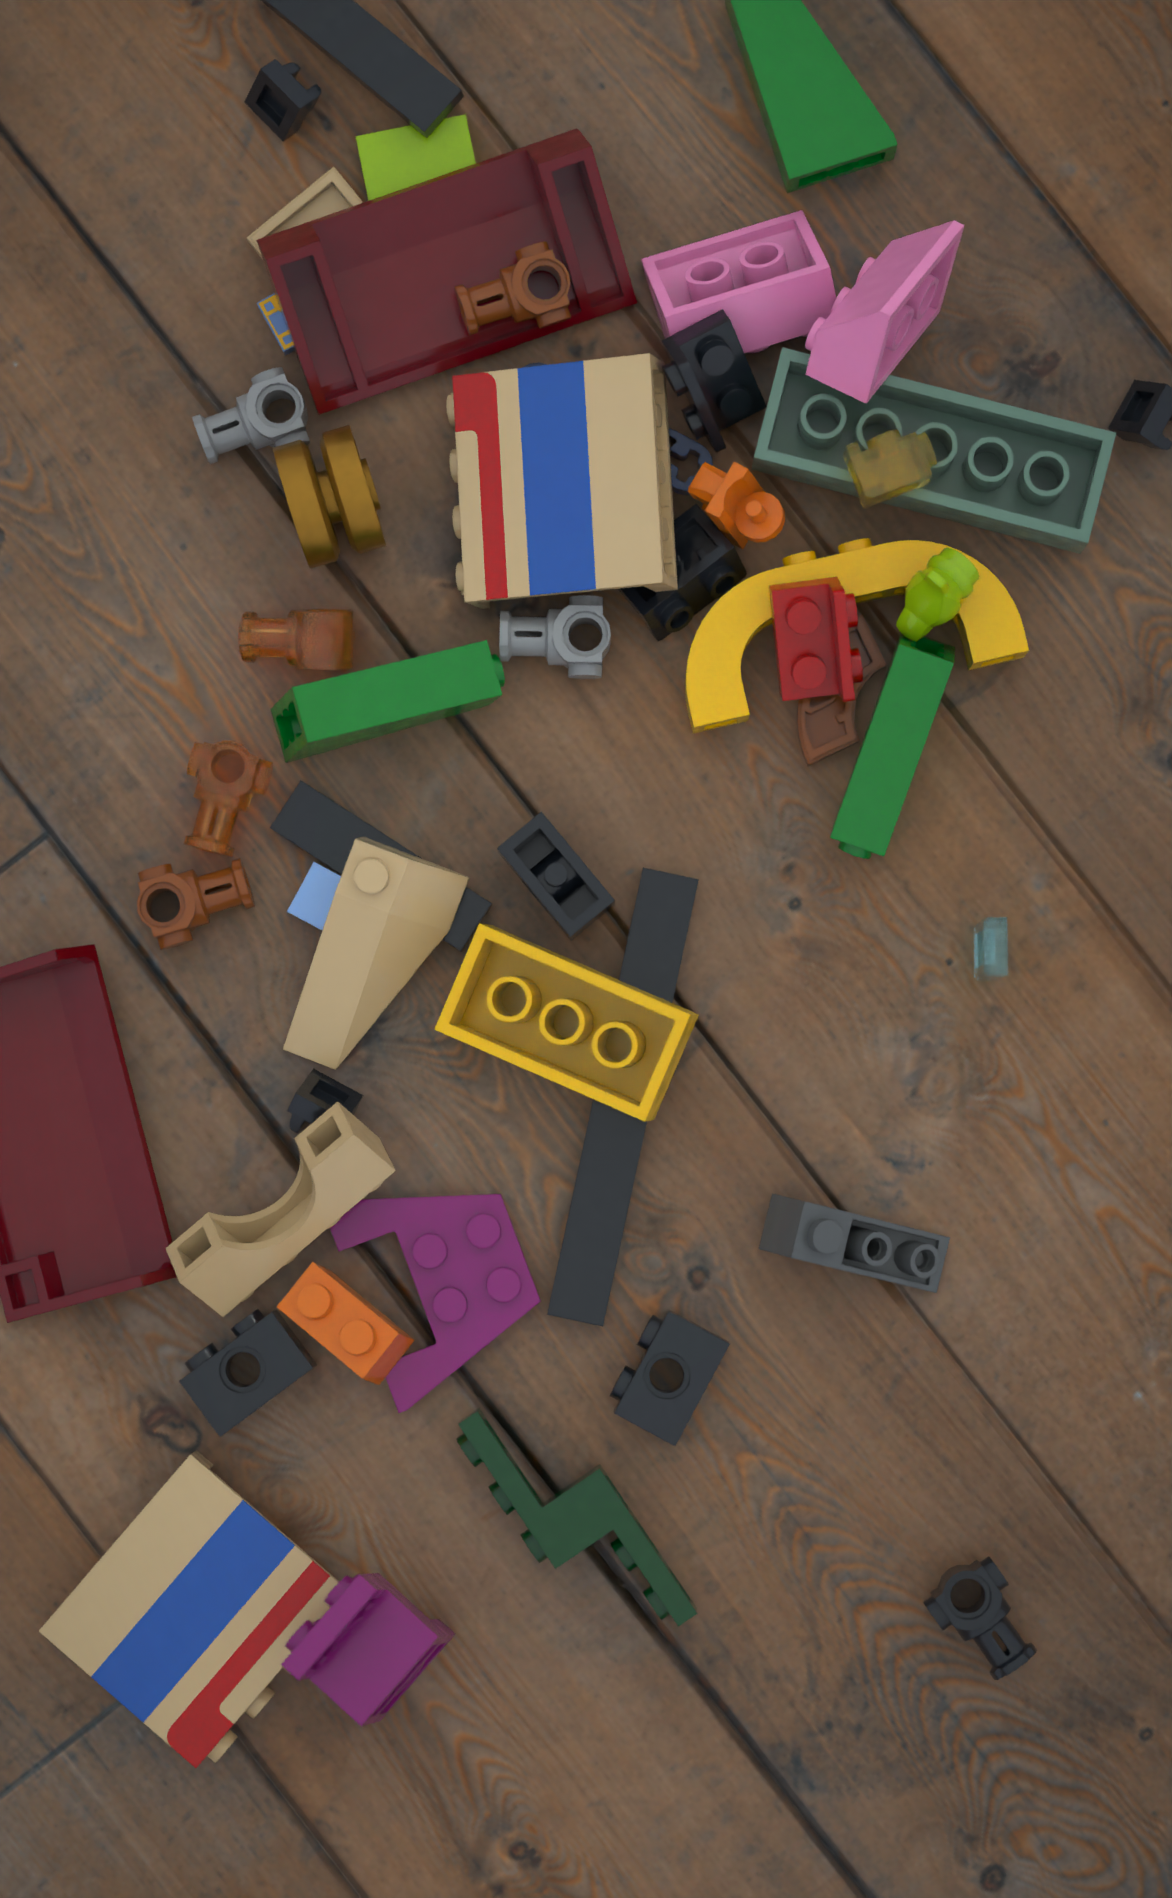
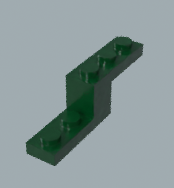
M480 1408L460 1420L458 1425L463 1434L456 1438L458 1444L474 1467L484 1462L496 1480L488 1486L492 1495L507 1515L514 1510L517 1511L528 1530L521 1534V1537L539 1563L548 1558L556 1569L613 1530L618 1538L611 1542L610 1545L629 1572L638 1567L651 1586L642 1592L661 1620L671 1615L676 1624L680 1626L698 1614L695 1604L600 1464L543 1503Z

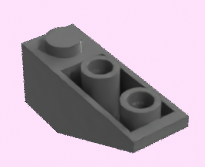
M772 1193L759 1249L793 1259L937 1293L950 1237Z

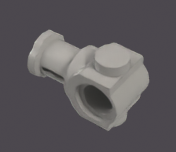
M282 367L269 369L255 375L251 379L253 385L249 392L236 397V407L204 418L201 414L192 417L210 464L218 462L220 454L250 443L256 450L268 445L277 447L297 440L303 441L306 445L310 444L305 428L308 421L306 404L299 390L287 381ZM277 399H288L296 405L294 415L284 423H274L266 418L267 408Z
M589 595L569 597L568 606L564 609H549L546 617H512L510 611H500L499 649L501 662H508L511 656L546 657L548 665H564L568 668L569 678H602V660L608 654L611 645L610 625L603 616V597ZM581 624L595 626L602 634L601 642L590 651L576 649L569 641L570 633L575 627ZM517 636H541V637H517Z

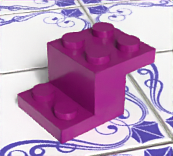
M357 1574L353 1578L346 1575L325 1598L324 1602L330 1608L321 1619L316 1620L314 1623L307 1620L288 1640L285 1647L291 1653L281 1665L298 1681L310 1679L360 1726L379 1722L384 1718L455 1636V1633L440 1619L430 1620L381 1574Z

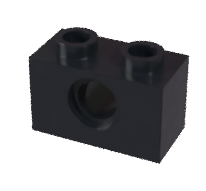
M542 812L497 848L500 856L571 941L615 905L614 898Z
M259 1309L255 1310L231 1328L237 1338L223 1349L218 1351L213 1343H211L184 1363L190 1373L179 1382L219 1437L317 1366L316 1362L277 1310L271 1312L266 1317H264ZM237 1353H250L258 1360L260 1375L255 1383L242 1384L232 1376L230 1364Z
M668 1309L663 1319L652 1315L637 1343L639 1347L646 1350L636 1370L625 1365L609 1396L618 1400L614 1409L616 1415L676 1446L730 1343ZM663 1358L674 1359L683 1368L681 1383L671 1390H661L654 1386L650 1380L651 1367L655 1362Z

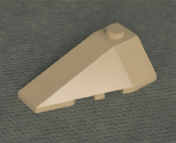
M367 837L356 838L335 891L283 1050L336 1070L377 1021L395 996L408 983L435 947L448 934L470 877Z

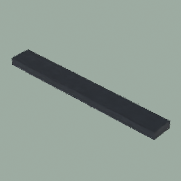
M643 868L620 972V981L671 1003L673 1002L699 879ZM594 1099L547 1315L603 1327L647 1122Z

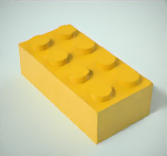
M479 923L434 1030L647 1122L654 1120L699 1014L493 925Z

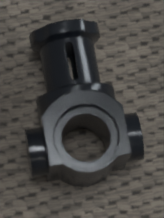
M988 1556L981 1562L976 1560L970 1565H956L948 1569L941 1576L938 1587L930 1592L932 1596L923 1603L942 1631L953 1625L963 1641L971 1639L975 1641L992 1666L990 1670L991 1676L994 1680H999L1025 1664L1036 1654L1037 1649L1032 1643L1025 1644L1006 1615L1011 1610V1607L1000 1591L1009 1584ZM962 1579L976 1580L981 1587L979 1600L968 1608L957 1607L951 1601L952 1588ZM993 1631H996L1007 1648L1005 1651H1002L991 1634Z

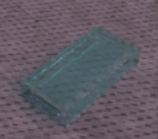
M987 917L974 927V978H977V981H998L1008 976L1007 917Z

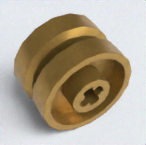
M350 424L322 433L319 444L326 470L317 472L310 449L301 440L273 447L285 496L310 569L338 560L340 547L333 525L343 522L350 546L359 554L386 546L377 510L381 509L367 460L366 458H360Z

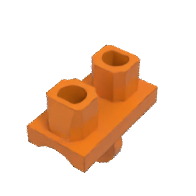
M706 462L702 464L688 488V493L692 498L703 503L702 511L711 518L731 544L744 549L748 540L756 543L767 542L781 532L785 523V510L775 496L763 490L748 468L733 462L726 473Z

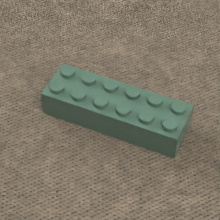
M782 347L753 458L752 470L1079 554L1087 546L1116 432L893 375L887 377L867 404L805 375L810 354Z

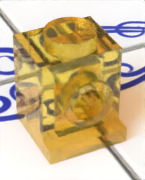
M895 429L866 442L868 450L861 452L857 441L845 447L843 458L863 509L928 485L932 477L930 467L937 465L933 447L925 432L917 435L915 431L901 437L899 430Z

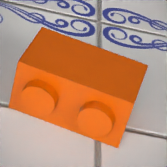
M315 1262L309 1265L277 1306L279 1310L359 1377L377 1385H380L415 1341L331 1270Z

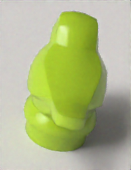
M944 548L939 555H933L929 559L925 570L917 571L905 589V606L896 622V627L905 637L916 642L926 636L933 627L942 625L954 618L960 610L961 599L968 597L973 592V585L979 579V573L971 561L952 548Z

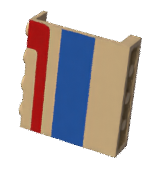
M646 353L452 376L453 393L447 396L446 408L449 422L452 427H455L456 449L451 450L449 463L452 478L455 483H458L459 505L454 506L452 519L456 537L461 539L462 561L456 565V583L458 590H461V594L464 595V602L481 609L490 608V601L641 586L655 592L678 590L666 376L662 368L665 365L664 362L652 354Z
M197 1450L188 1456L39 1630L43 1636L195 1768L200 1765L206 1756L216 1763L237 1739L238 1736L230 1728L245 1712L254 1719L276 1692L268 1684L282 1668L286 1670L281 1665L291 1653L285 1647L286 1643L307 1620L314 1623L316 1620L321 1619L330 1607L324 1600L339 1582L210 1469L213 1464Z

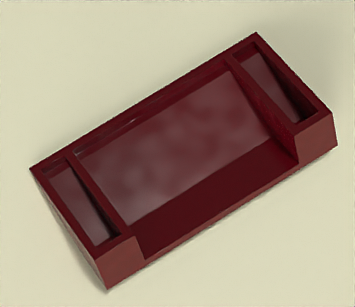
M578 128L257 240L269 279L318 415L637 303L592 146ZM547 241L549 249H552L555 258L565 265L570 276V287L567 296L570 303L568 308L571 319L539 329L537 320L529 319L515 323L512 317H507L479 326L478 333L469 335L459 309L454 286L463 284L466 288L498 279L499 269L518 262L515 251L532 244ZM536 271L528 277V288L536 298L545 300L557 295L559 289L558 282L551 273ZM497 298L482 304H478L477 306H483L495 301H499L501 299Z

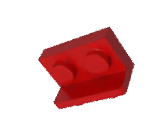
M838 577L769 585L779 692L782 701L839 694L843 702L855 701L854 683L863 682V670L859 649H850L848 628L858 627L854 593L845 594V590Z

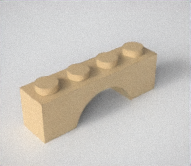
M338 1101L294 1138L300 1155L299 1170L290 1189L278 1201L261 1211L243 1216H223L207 1212L166 1248L179 1283L222 1317L239 1303L247 1300L259 1286L283 1266L292 1262L299 1252L325 1230L333 1227L345 1213L369 1193L378 1189L384 1180L396 1171L380 1138Z

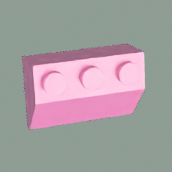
M802 210L641 259L665 339L723 309L733 325L743 352L757 353L776 343L799 336L807 337L813 324L819 317L828 318L836 300L830 266Z
M954 220L892 240L877 259L869 257L863 264L853 288L844 287L840 291L828 318L819 317L813 324L805 343V348L811 351L805 375L867 404L939 314L964 225Z

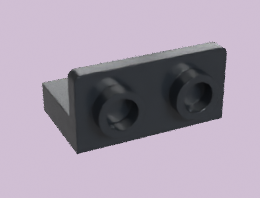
M723 309L662 340L671 361L662 366L665 376L675 395L679 397L685 394L690 404L681 409L684 419L694 438L698 440L706 436L716 453L726 448L720 431L767 407L733 325Z
M697 504L674 520L678 590L655 592L644 586L618 589L642 617L657 641L663 640L670 633L683 629L689 624L695 614L716 598H721L747 574L735 547Z

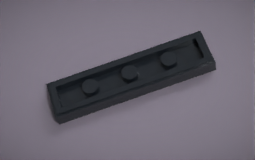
M261 0L425 138L429 137L464 97L459 87L354 0Z
M303 781L299 782L270 827L271 830L341 875L356 838L367 837L419 857ZM466 887L451 929L443 938V941L462 952L479 923H481L492 906V903Z

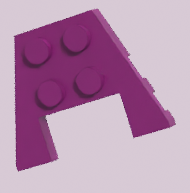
M501 1194L362 1199L330 1228L339 1252L390 1232H395L430 1323L436 1344L402 1356L385 1377L398 1413L412 1407L541 1302Z

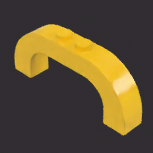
M870 538L858 539L837 546L839 554L817 559L815 551H806L787 556L782 559L783 567L761 572L734 586L709 610L691 644L686 667L685 698L693 734L748 721L750 713L741 678V659L750 641L760 631L773 624L769 585L838 577L845 590V594L854 593L856 604L893 595L905 594L907 585L917 571L925 570L929 559L933 555H939L944 548L952 547L920 540L895 541L872 546ZM952 548L969 559L979 573V579L973 585V592L968 597L961 599L960 610L952 618L960 634L968 670L1024 658L1029 651L1025 630L1018 609L1007 589L979 561L960 550Z

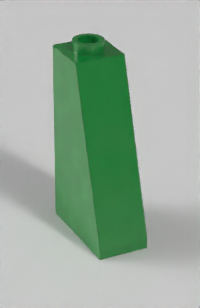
M725 0V7L787 193L894 159L898 146L894 133L801 0Z
M900 632L832 826L830 838L840 841L838 845L840 850L864 859H870L872 853L885 856L954 665V646L925 636L915 642Z
M485 640L294 686L270 710L285 763L489 706L503 695L501 687L504 686L505 676L499 657L496 654H491L488 642Z

